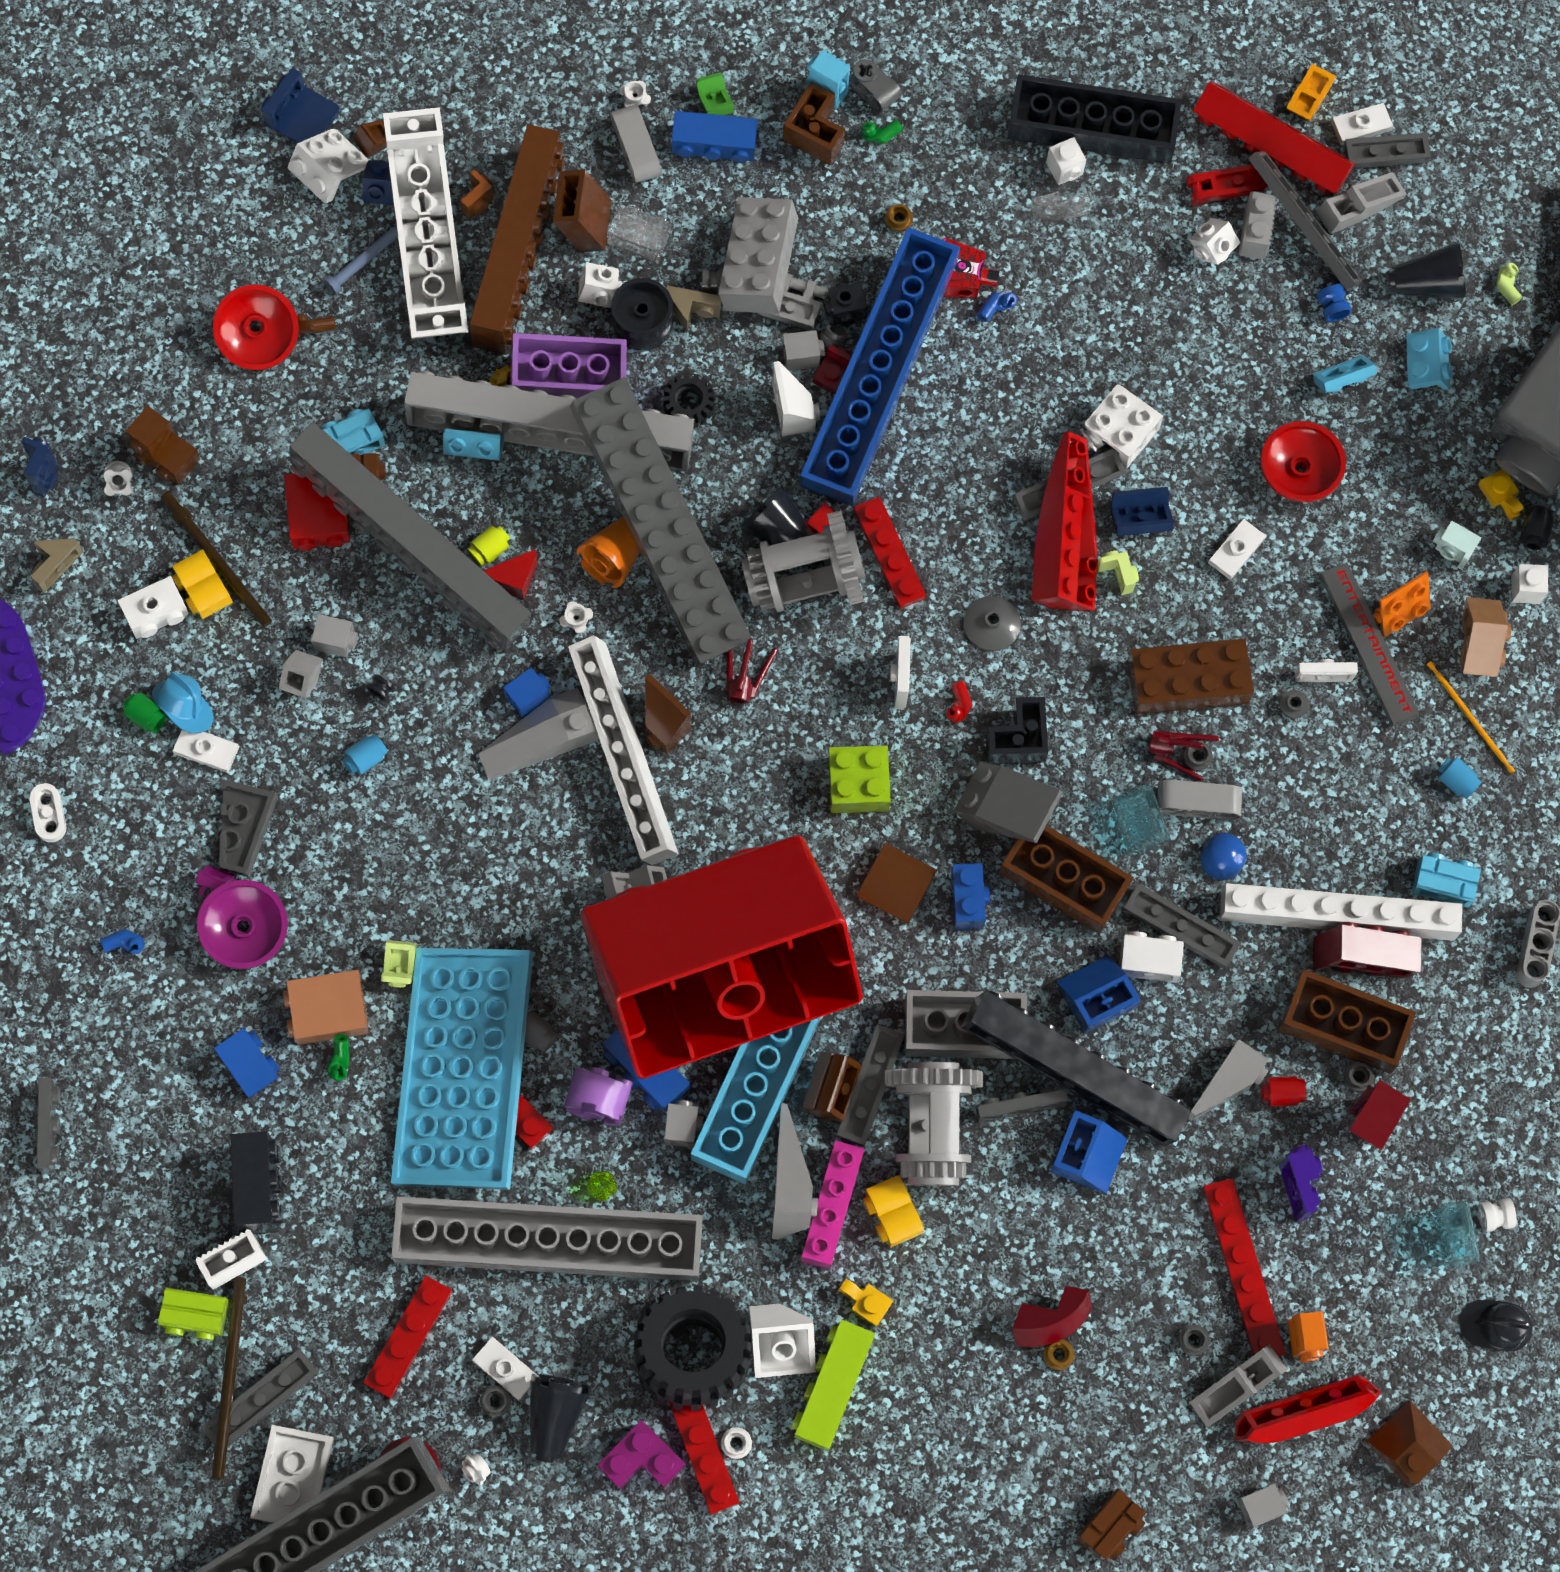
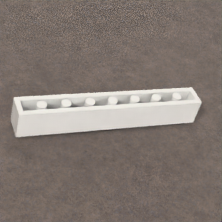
M593 635L568 646L641 860L654 865L678 855L679 853L606 643Z
M1226 883L1221 891L1220 921L1331 930L1338 927L1341 922H1354L1360 928L1379 926L1384 928V932L1408 931L1410 936L1454 941L1462 932V904Z

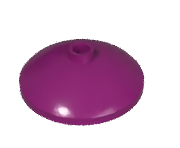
M234 880L214 889L202 903L197 919L198 936L205 951L218 963L233 969H251L268 962L281 949L288 929L286 910L280 898L267 886L252 880ZM247 922L249 929L246 932H240L238 930L239 923Z

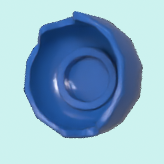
M1227 832L1213 835L1200 853L1202 869L1210 877L1221 881L1236 877L1244 867L1247 859L1245 845L1238 837Z

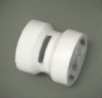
M1510 1198L1500 1199L1498 1203L1493 1204L1489 1201L1478 1204V1217L1481 1228L1485 1233L1495 1231L1496 1228L1501 1226L1504 1229L1516 1227L1515 1207Z

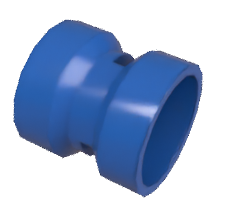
M1341 284L1328 286L1317 293L1319 304L1324 307L1323 315L1326 322L1342 320L1352 313L1350 303L1345 301L1346 293Z

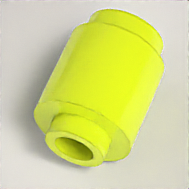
M491 525L471 541V546L466 550L480 567L484 564L489 565L510 547L507 542L510 540V537L502 527L498 526L495 528Z

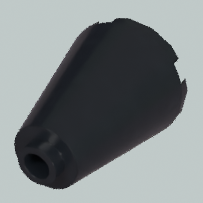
M1453 243L1393 266L1394 272L1388 273L1390 289H1396V294L1450 299L1466 298L1460 243Z
M781 486L742 525L746 532L763 542L767 541L769 546L814 535L786 490Z
M532 1374L530 1380V1452L536 1454V1460L553 1463L554 1458H561L590 1396L591 1386L582 1383L581 1387L573 1386L574 1380L540 1374V1377Z

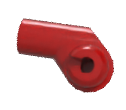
M964 681L957 682L951 686L956 700L951 708L948 707L946 716L953 723L965 720L973 706Z

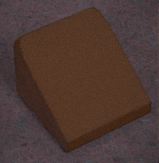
M381 120L359 125L353 139L367 158L387 148L384 123Z

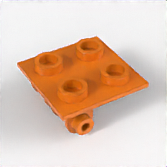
M1428 572L1422 573L1380 599V607L1374 610L1373 617L1377 625L1382 624L1383 637L1392 632L1399 631L1405 624L1417 617L1423 616L1431 609Z

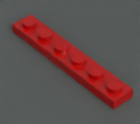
M1231 1178L1204 1185L1202 1187L1252 1356L1269 1344L1278 1357L1284 1356L1286 1354L1234 1180Z

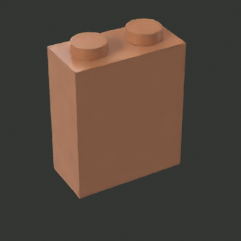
M359 970L287 981L288 990L283 991L285 1008L291 1009L292 1019L287 1020L289 1038L294 1037L297 1045L333 1040L336 1035L340 1034L347 1035L348 1037L369 1034L362 979Z

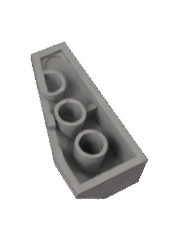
M574 688L547 699L480 751L478 755L488 781L596 742L598 741L597 730L586 702L578 688Z
M781 1103L778 1159L772 1239L775 1240L810 1228L811 1216L817 1217L818 1198H812L813 1185L788 1105Z

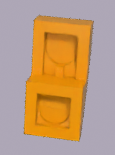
M1311 64L1304 79L1298 85L1288 103L1286 110L1310 122L1330 90L1336 76Z

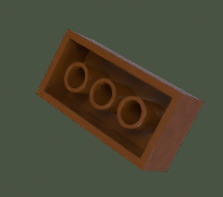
M1246 638L1131 649L1127 659L1135 715L1249 704L1254 694Z
M1047 825L1037 843L1017 839L999 871L1001 876L1098 934H1101L1134 878Z
M1303 969L1297 977L1278 1031L1391 1074L1398 1067L1416 1012Z

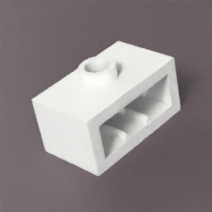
M171 576L118 600L136 639L150 637L159 628L166 625H176L183 621L185 616L189 615Z

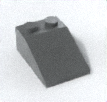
M980 761L954 811L972 829L1037 843L1063 792L1004 766Z

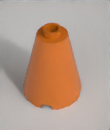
M622 516L578 546L577 556L581 553L583 560L580 563L591 577L603 585L607 581L613 583L614 585L611 588H617L627 579L640 554V550Z

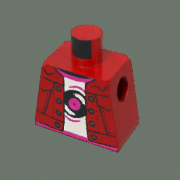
M948 238L943 239L960 247L959 260L943 297L977 298L980 284L997 287L1000 271L984 268L986 257L984 251Z

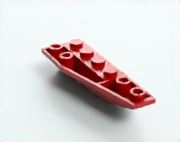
M1066 431L1063 434L1053 461L1040 511L1035 542L1031 601L1054 609L1095 611L1098 552L1087 439Z

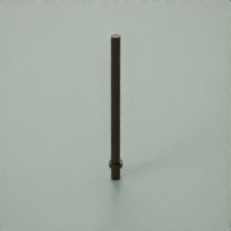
M243 1277L234 1278L233 1294L229 1295L231 1311L211 1479L219 1481L224 1480L243 1307L247 1304L248 1299L245 1296L247 1279Z

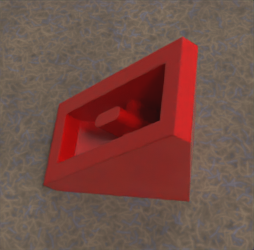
M535 549L488 568L484 572L511 596L524 599L538 566L537 553Z

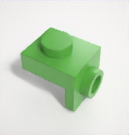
M721 72L696 79L699 102L705 114L725 116L734 113L733 102L725 89L724 77Z

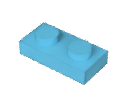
M1361 355L1312 374L1314 384L1327 393L1337 392L1342 387L1352 383L1364 382L1368 377L1376 375L1377 371L1375 363L1366 356Z

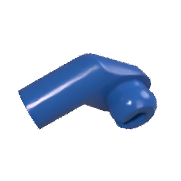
M1011 292L990 294L978 311L977 317L984 322H989L995 311L1009 310L1017 303L1016 295Z
M127 929L100 939L105 953L121 947L132 954H139L145 946V942L140 935Z

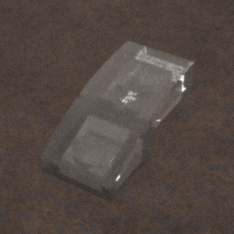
M1059 191L1033 199L1030 213L1032 217L1042 219L1075 218L1090 214L1093 201L1089 192L1062 200Z

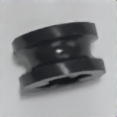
M374 674L372 676L373 682L367 683L366 689L377 698L388 701L389 692L393 693L395 687L383 677Z

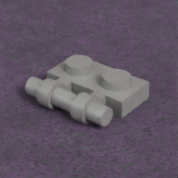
M787 273L780 314L759 313V315L813 331L821 309V302L812 298L816 296L824 299L827 288L818 286L817 282L812 280L805 282L793 278L794 275ZM790 289H793L796 291L803 292L804 295L800 296L790 293L788 291Z

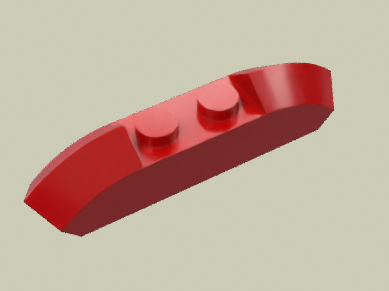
M1356 1375L1242 1412L1236 1420L1234 1439L1251 1444L1275 1443L1329 1427L1362 1413L1374 1403L1381 1394V1391L1368 1379Z

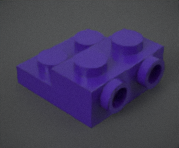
M1308 1145L1290 1149L1291 1153L1286 1154L1285 1159L1279 1164L1296 1223L1308 1220L1318 1211L1317 1206L1320 1205L1318 1193L1315 1188L1311 1187L1321 1178L1322 1165L1319 1157L1314 1156L1312 1149H1309Z

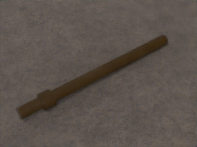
M170 491L165 492L161 499L173 513L172 518L179 526H183L201 550H204L208 559L262 627H267L272 622V619L192 520L193 515L186 506H181Z

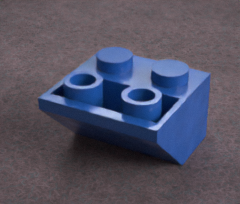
M1109 955L1056 982L1084 1034L1137 1008L1141 1001L1127 974Z
M1075 1110L1070 1118L1050 1172L1106 1195L1128 1138L1105 1122Z

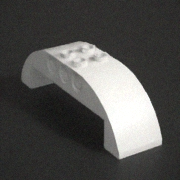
M440 107L383 113L411 338L468 333L443 144Z

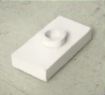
M1384 103L1339 115L1331 120L1340 146L1344 145L1346 139L1372 137L1392 131L1393 124Z
M1243 519L1211 557L1208 564L1231 580L1265 540L1266 535Z
M1321 659L1317 663H1299L1295 670V681L1352 682L1358 672L1357 662H1334L1332 659Z
M181 730L173 753L229 773L239 745L206 732L197 734Z
M491 1337L472 1359L477 1366L518 1401L530 1389L532 1374L537 1375L494 1337Z

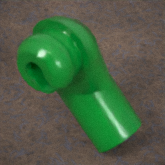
M896 119L884 128L876 127L872 122H865L861 127L862 137L867 142L885 144L902 132L903 127Z
M340 1034L336 1035L333 1039L334 1053L327 1066L328 1076L335 1081H342L346 1078L347 1069L350 1064L349 1038L347 1035Z

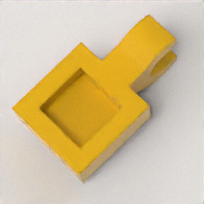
M1503 469L1480 480L1478 485L1492 507L1501 505L1510 521L1521 515L1520 511L1524 508L1521 502L1515 498L1519 490L1511 477Z
M847 1278L838 1289L840 1293L855 1302L851 1311L874 1327H877L893 1303L892 1299L870 1284H867L862 1291Z

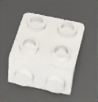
M330 129L297 143L287 168L326 204L333 201L341 180L364 171L369 159L338 130Z

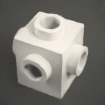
M1210 218L1206 223L1202 224L1189 239L1194 247L1195 256L1202 262L1219 264L1226 260L1229 254L1240 244L1229 221Z
M586 262L579 278L578 301L611 308L612 298L616 290L622 285V281H618L619 269Z

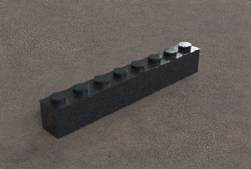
M985 991L975 998L961 1028L1163 1146L1177 1142L1191 1111L1183 1106L1181 1100L1160 1093L1154 1084L1138 1080L1132 1076L1130 1070L1121 1066H1114L1106 1061L1107 1058L1096 1051L1090 1052L1082 1047L1081 1042L1077 1039L1061 1035L1056 1032V1028L1053 1025L1044 1021H1037L1030 1016L1026 1009L1008 1004L1004 1001V997L996 992Z

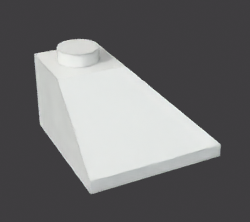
M779 361L773 362L772 386L782 436L815 431L816 421L820 420L818 403L813 404L811 393Z
M781 1304L749 1306L755 1378L816 1372L813 1319Z

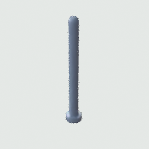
M397 224L335 276L328 275L324 278L323 282L328 290L334 295L338 294L341 291L340 285L398 238Z

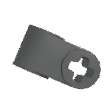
M862 59L856 62L851 78V87L875 112L883 113L902 96L900 87L871 60Z

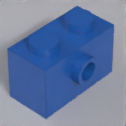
M982 863L953 864L950 873L954 930L983 929L986 922L985 904H990L989 887H984Z
M243 1028L216 1046L214 1050L248 1099H250L279 1079L276 1072L280 1068L271 1055L266 1058L259 1049L263 1043L254 1030L248 1033Z

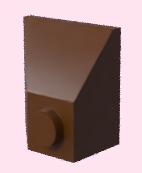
M650 674L646 676V740L655 750L661 749L667 755L691 732V713Z
M1411 1400L1406 1402L1366 1441L1408 1488L1417 1485L1453 1447Z

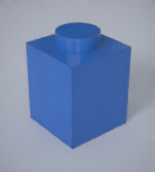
M532 668L503 687L505 698L521 718L528 715L550 698L549 682L542 673L537 675Z

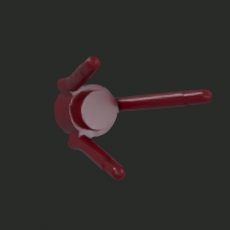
M749 638L747 640L740 675H736L734 680L733 652L731 650L727 652V676L724 692L728 693V700L740 704H749L750 698L756 699L758 688L778 652L777 647L772 649L753 685H751L752 680L746 677L753 639Z
M1154 730L1148 753L1156 754L1154 761L1163 762L1198 781H1202L1203 777L1171 760L1166 757V754L1172 755L1174 745L1203 748L1202 743L1188 740L1219 741L1220 737L1217 735L1171 733Z

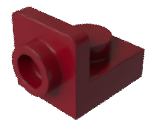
M829 345L826 357L815 373L812 383L836 394L852 357L851 353L842 347L836 348Z

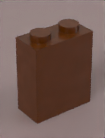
M585 169L559 171L553 223L579 252L605 251L612 200Z

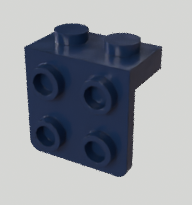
M291 68L287 75H283L279 79L277 89L272 96H268L264 100L261 111L265 126L295 143H300L327 131L340 113V108L336 103L305 87L302 73Z

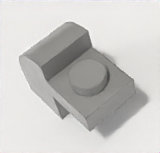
M650 865L630 873L610 871L601 875L607 900L629 888L648 886L667 879L664 867Z

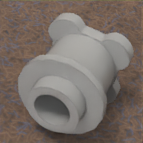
M118 460L108 463L103 471V477L106 481L104 493L108 496L120 493L125 496L130 495L133 488L130 485L132 471L129 465Z

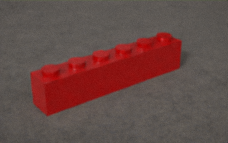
M1210 81L1193 109V112L1198 114L1197 120L1210 127L1213 123L1221 127V134L1232 140H1235L1236 137L1246 142L1244 147L1254 153L1259 151L1266 152L1276 166L1280 168L1283 165L1293 169L1291 174L1302 181H1306L1309 178L1317 183L1315 188L1324 194L1330 195L1331 192L1334 194L1339 193L1356 164L1214 81Z

